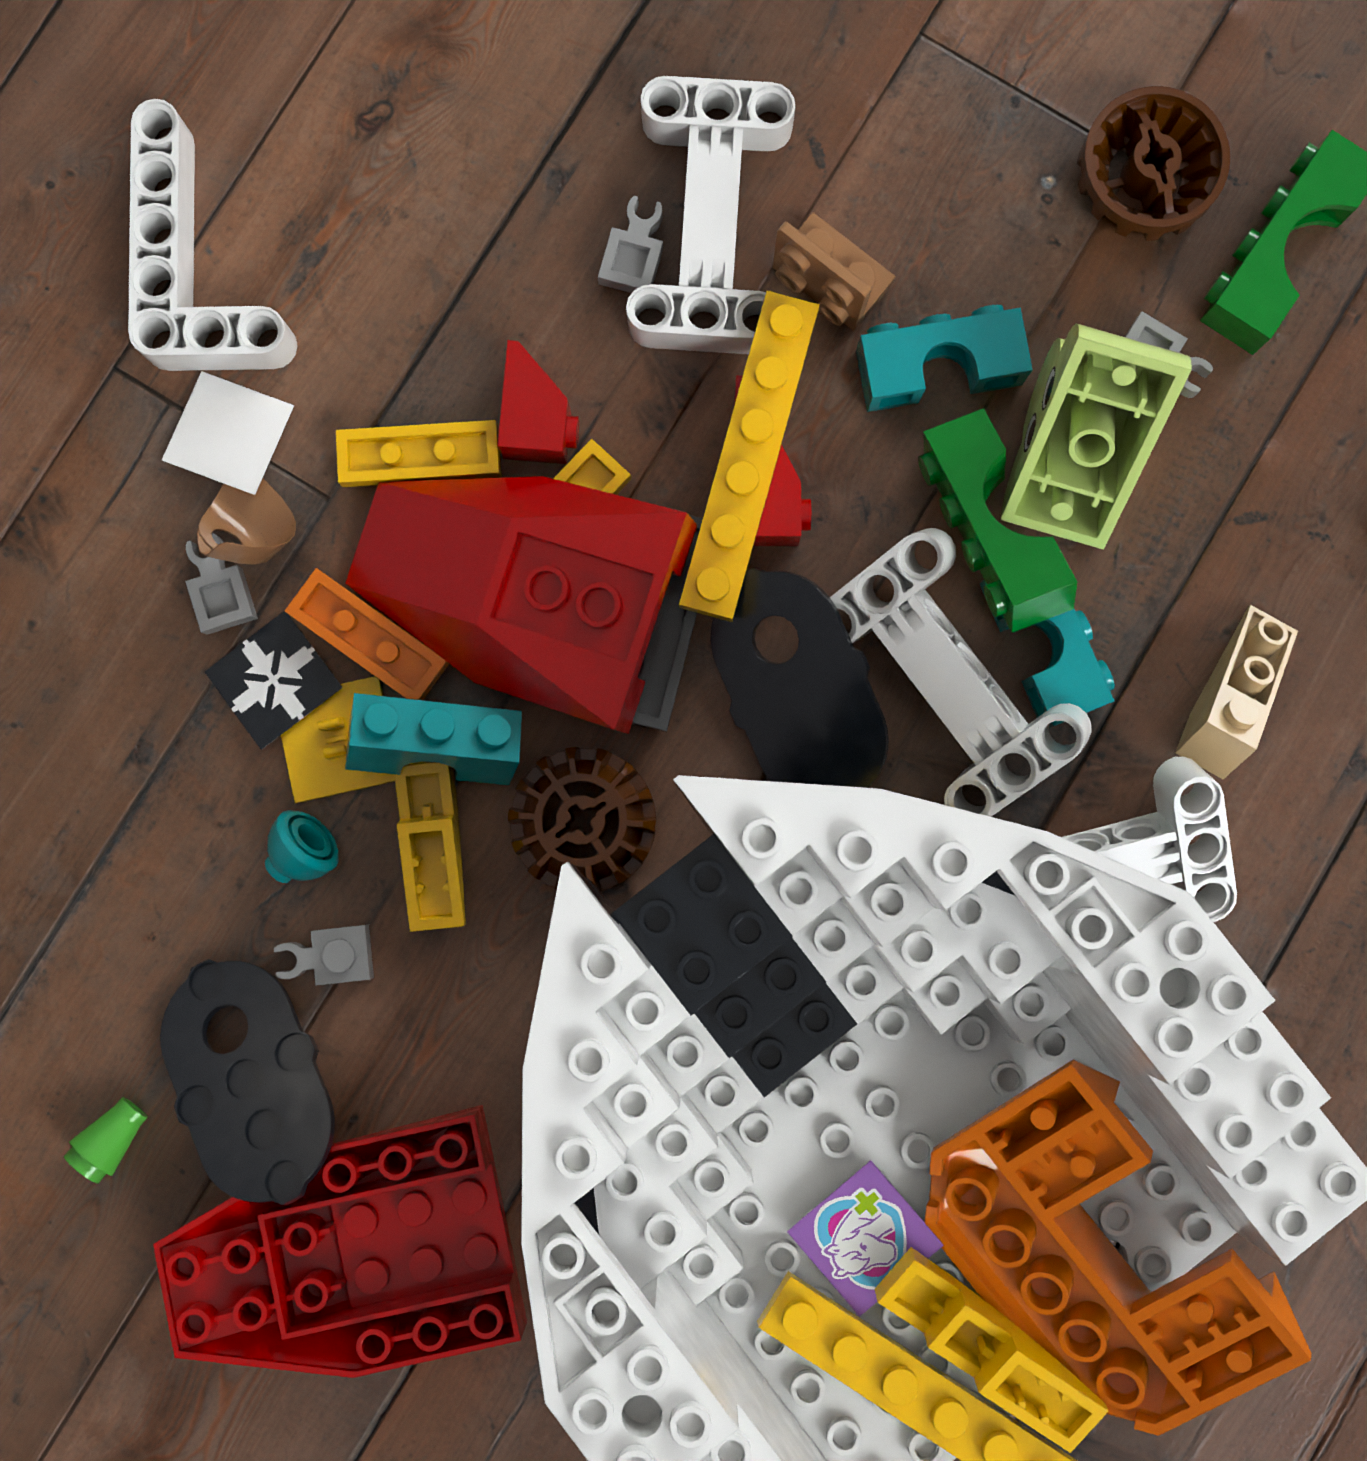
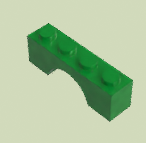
M1331 130L1317 147L1310 142L1304 147L1289 169L1291 173L1296 175L1289 188L1286 189L1280 185L1262 209L1261 214L1268 219L1261 230L1258 232L1251 228L1232 254L1234 258L1239 260L1232 273L1229 275L1222 271L1203 298L1210 303V306L1200 319V322L1251 355H1254L1272 338L1300 296L1291 283L1285 268L1284 249L1289 233L1298 228L1311 225L1338 228L1359 207L1367 195V151L1334 130Z
M980 409L923 431L924 454L918 456L922 476L928 486L936 484L942 496L939 498L940 508L949 528L958 527L964 539L961 541V548L968 567L972 572L980 570L987 584L984 585L985 598L995 617L1003 615L1011 633L1073 610L1078 581L1054 537H1034L1014 532L999 523L986 505V500L992 491L1005 480L1006 448L985 409Z

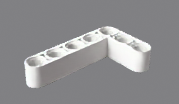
M160 99L144 101L135 109L131 119L128 332L131 343L154 366L167 371L278 369L286 366L296 355L297 341L291 329L275 310L264 306L193 307L194 138L171 104ZM169 127L172 128L166 137L155 140V137L161 130ZM171 178L168 187L161 191H154L158 182ZM171 229V233L166 240L154 244V238L160 231ZM164 280H171L170 287L165 293L153 296L154 288L158 283ZM271 329L278 330L277 338L272 344L265 347L257 346L258 338L262 333ZM218 330L224 331L223 339L218 345L205 348V341L209 334ZM170 331L167 343L160 348L152 349L155 337L161 332Z

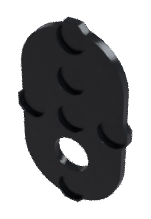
M758 567L746 570L733 621L730 622L713 617L710 639L714 661L732 700L729 711L735 725L745 730L763 772L772 782L869 788L877 779L885 764L889 736L885 717L867 678L870 666L864 652L854 648L835 604L816 583L806 577L787 571H765ZM767 617H784L797 630L799 638L798 649L794 656L786 662L777 663L769 661L757 649L755 642L756 629L761 621Z
M207 959L191 968L187 980L171 998L161 1025V1051L177 1095L174 1104L177 1118L180 1123L188 1126L207 1175L223 1192L234 1198L249 1202L291 1204L305 1195L308 1184L323 1167L330 1153L334 1138L335 1116L333 1105L316 1064L319 1050L313 1036L303 1032L290 997L276 977L263 968L242 961L218 963ZM229 1006L238 1007L247 1017V1036L242 1045L236 1050L226 1054L217 1053L211 1048L207 1040L208 1023L219 1010Z

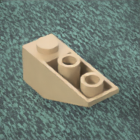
M1252 605L1247 608L1189 715L1176 749V754L1192 759L1201 768L1224 779L1257 750L1298 630Z

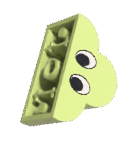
M1077 323L1071 328L1066 339L1057 338L1046 356L1034 387L1025 419L1022 443L1015 458L1005 491L1001 520L1104 550L1192 370L1191 358L1188 355Z

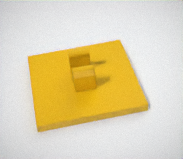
M377 677L342 683V689L281 735L295 803L395 782L394 774L345 769L349 720L354 693L383 696L381 681Z

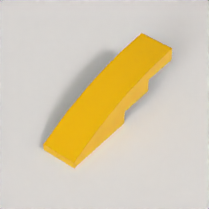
M436 762L407 764L402 768L401 774H394L400 817V821L397 823V832L410 932L465 926L463 870L454 768Z
M910 1247L874 1289L877 1302L924 1333L929 1349L972 1376L978 1393L1069 1453L1077 1447L1109 1412L1106 1403L1036 1341L962 1282L914 1248Z

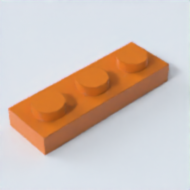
M315 568L284 610L406 699L424 700L449 665L447 661L318 568Z

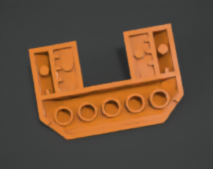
M1073 1059L933 1148L930 1160L929 1174H931L929 1201L926 1205L925 1224L943 1243L944 1246L941 1247L979 1296L1055 1357L1106 1403L1109 1410L1108 1415L1134 1421L1135 1430L1159 1436L1311 1361L1312 1353L1275 1272L1273 1271L1257 1279L1233 1248L1152 1292L1147 1288L1080 1203L1151 1163L1153 1150L1114 1103L1120 1081Z

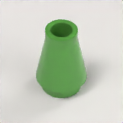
M122 1097L115 1106L69 1141L71 1148L64 1155L65 1160L85 1178L94 1183H100L106 1174L113 1176L137 1131L148 1116L133 1102Z

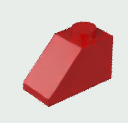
M507 340L498 448L503 459L567 464L568 448L577 449L579 416H571L567 397L519 341Z

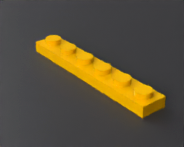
M766 291L679 602V608L730 622L733 621L820 304Z
M789 1271L757 1320L758 1328L961 1461H1078Z

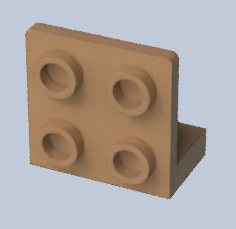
M814 212L798 230L786 221L777 230L772 267L776 270V277L792 292L799 294L803 291L820 304V313L837 326H841L844 323L855 331L894 283L896 277L894 274Z

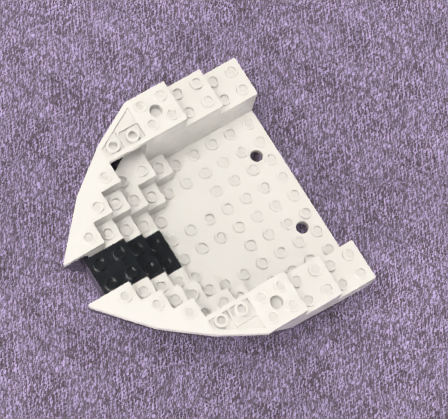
M678 775L673 780L710 832L711 836L619 908L610 902L572 863L566 862L561 866L523 1064L521 1244L545 1404L588 1461L955 1460V1456L758 1328L757 1320L788 1271L858 1316L787 1231L870 1160L925 1222L926 1205L929 1201L931 1174H929L933 1148L1073 1059L1120 1081L1114 1103L1153 1150L1151 1163L1080 1203L1110 1241L1119 1242L1122 1249V1257L1151 1292L1190 1271L1236 1233L1286 1266L1367 1201V1167L1320 1109L1331 1097L1263 1013V1010L1276 1000L1190 892L1050 832L878 788ZM942 1248L928 1258L979 1296ZM878 1302L860 1316L861 1319L1001 1411L1011 1415L978 1393L972 1376L929 1349L923 1332Z

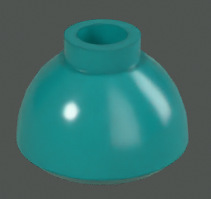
M287 810L282 812L272 824L267 839V852L269 856L265 859V868L275 880L282 883H288L291 879L297 881L315 880L325 876L338 865L339 853L336 841L330 831L315 817L304 812Z

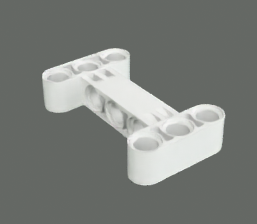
M678 76L656 77L646 84L641 94L643 130L647 137L655 143L688 147L679 286L642 285L632 292L628 297L626 305L629 333L635 342L647 348L749 354L755 332L749 330L743 321L751 315H760L766 292L733 289L742 150L775 151L786 145L793 129L795 114L794 97L789 89L782 84L774 82ZM664 105L672 106L677 110L676 113L667 117L658 116L653 111L659 106ZM719 108L725 110L730 115L722 120H714L709 118L706 113L711 109ZM764 112H774L781 116L782 120L777 123H767L758 116ZM649 308L658 309L665 315L663 320L656 325L643 324L637 319V316ZM705 311L716 316L718 322L710 328L702 329L691 323L690 319L698 312Z
M936 528L923 529L903 538L830 598L836 608L844 610L851 619L852 628L848 634L851 642H856L873 630L974 762L947 788L944 796L945 805L991 817L1075 759L1089 740L1092 732L1091 721L1085 711L1069 703L1056 705L1031 723H1027L925 590L953 566L956 558V546L946 532ZM922 540L932 544L937 551L938 560L933 569L923 568L915 558L916 545ZM877 575L885 576L891 581L894 587V596L891 602H884L876 597L873 591V582ZM1054 721L1069 723L1076 732V742L1070 745L1057 743L1049 733L1050 723ZM1009 753L1023 755L1030 764L1031 773L1026 776L1013 774L1005 764V756ZM972 784L979 787L986 796V805L974 806L967 802L962 793L963 785Z
M1184 756L1173 757L1165 761L1157 769L1153 780L1157 812L1061 837L1190 892L1213 922L1225 918L1236 904L1237 890L1224 794L1221 786L1190 758ZM1195 783L1188 794L1181 796L1187 786ZM1201 834L1195 843L1189 845L1195 836ZM1207 884L1206 887L1197 892L1203 885Z

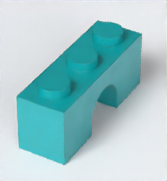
M988 305L976 309L971 313L972 316L951 319L950 314H936L922 319L919 325L899 328L897 323H884L869 328L867 334L860 336L856 349L867 412L918 404L926 390L923 365L936 358L951 359L964 369L968 379L970 394L1022 386L1033 371L1021 307L1004 310L1002 305Z
M983 580V581L980 583V587H981V589H982V591H983V594H984V585H987L986 582H985V580ZM1073 609L1032 625L1041 629L1047 635L1052 646L1051 660L1046 669L1021 681L1037 718L1059 704L1070 703L1080 707L1087 713L1114 702L1111 690L1115 688L1113 676L1107 664L1103 660L1097 661L1089 643L1093 639L1092 629L1087 617L1081 610L1075 611ZM993 615L1000 632L1009 629L1003 615L998 617ZM1064 721L1051 722L1049 728L1061 724Z
M354 693L349 720L345 769L400 775L402 768L407 764L436 762L453 767L456 770L455 780L510 785L520 759L522 711Z

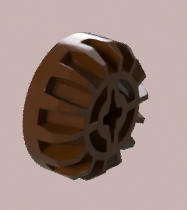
M1149 86L1128 91L1111 101L1093 122L1078 154L1077 165L1081 167L1082 173L1078 187L1081 195H1089L1094 204L1091 210L1093 216L1099 220L1105 215L1111 221L1118 224L1115 233L1126 237L1132 231L1144 234L1146 241L1158 240L1164 233L1168 232L1178 235L1186 231L1197 219L1207 212L1220 195L1226 183L1230 169V147L1226 132L1214 112L1201 100L1187 92L1164 86ZM1125 147L1128 159L1122 167L1120 178L1109 180L1110 163L1113 157ZM1179 173V188L1175 197L1173 198L1172 194L1177 188L1173 176L1174 174ZM1123 187L1130 197L1141 201L1143 210L1127 206L1118 199L1113 190Z
M565 748L563 751L551 756H545L537 761L528 774L520 779L515 788L516 793L508 812L512 847L526 866L527 871L534 878L557 890L561 866L566 862L576 866L581 874L588 878L602 892L621 884L631 877L643 864L651 850L656 833V809L652 794L636 769L609 751L599 748ZM573 782H590L602 787L606 791L595 799L586 795L570 797L563 786ZM557 792L564 803L557 812L556 826L544 832V809L553 793ZM606 804L605 807L596 812L597 816L590 821L594 829L590 834L587 835L583 830H575L573 832L569 831L560 837V834L569 829V825L575 820L572 811L576 807L587 812L592 809L596 810ZM618 809V832L613 842L606 849L600 838L607 829L608 816ZM569 842L577 845L592 844L598 855L578 859L568 857L556 849H561Z

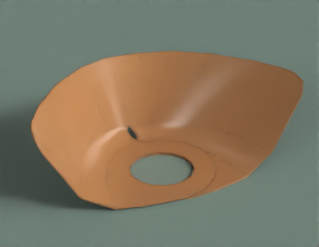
M262 478L255 495L223 484L198 525L197 543L199 552L207 557L238 564L255 565L265 563L295 536L296 521L283 498L265 479ZM216 530L227 532L237 538L242 545L229 542L217 544L212 538V532Z

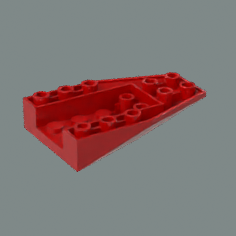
M544 476L379 482L345 584L474 683L629 734L646 683L637 677L671 574L681 577L698 525L687 512Z
M483 1105L333 1143L323 1167L308 1184L305 1195L297 1201L288 1205H281L276 1202L257 1203L230 1197L153 1244L174 1358L356 1378L521 1341L527 1325V1317Z

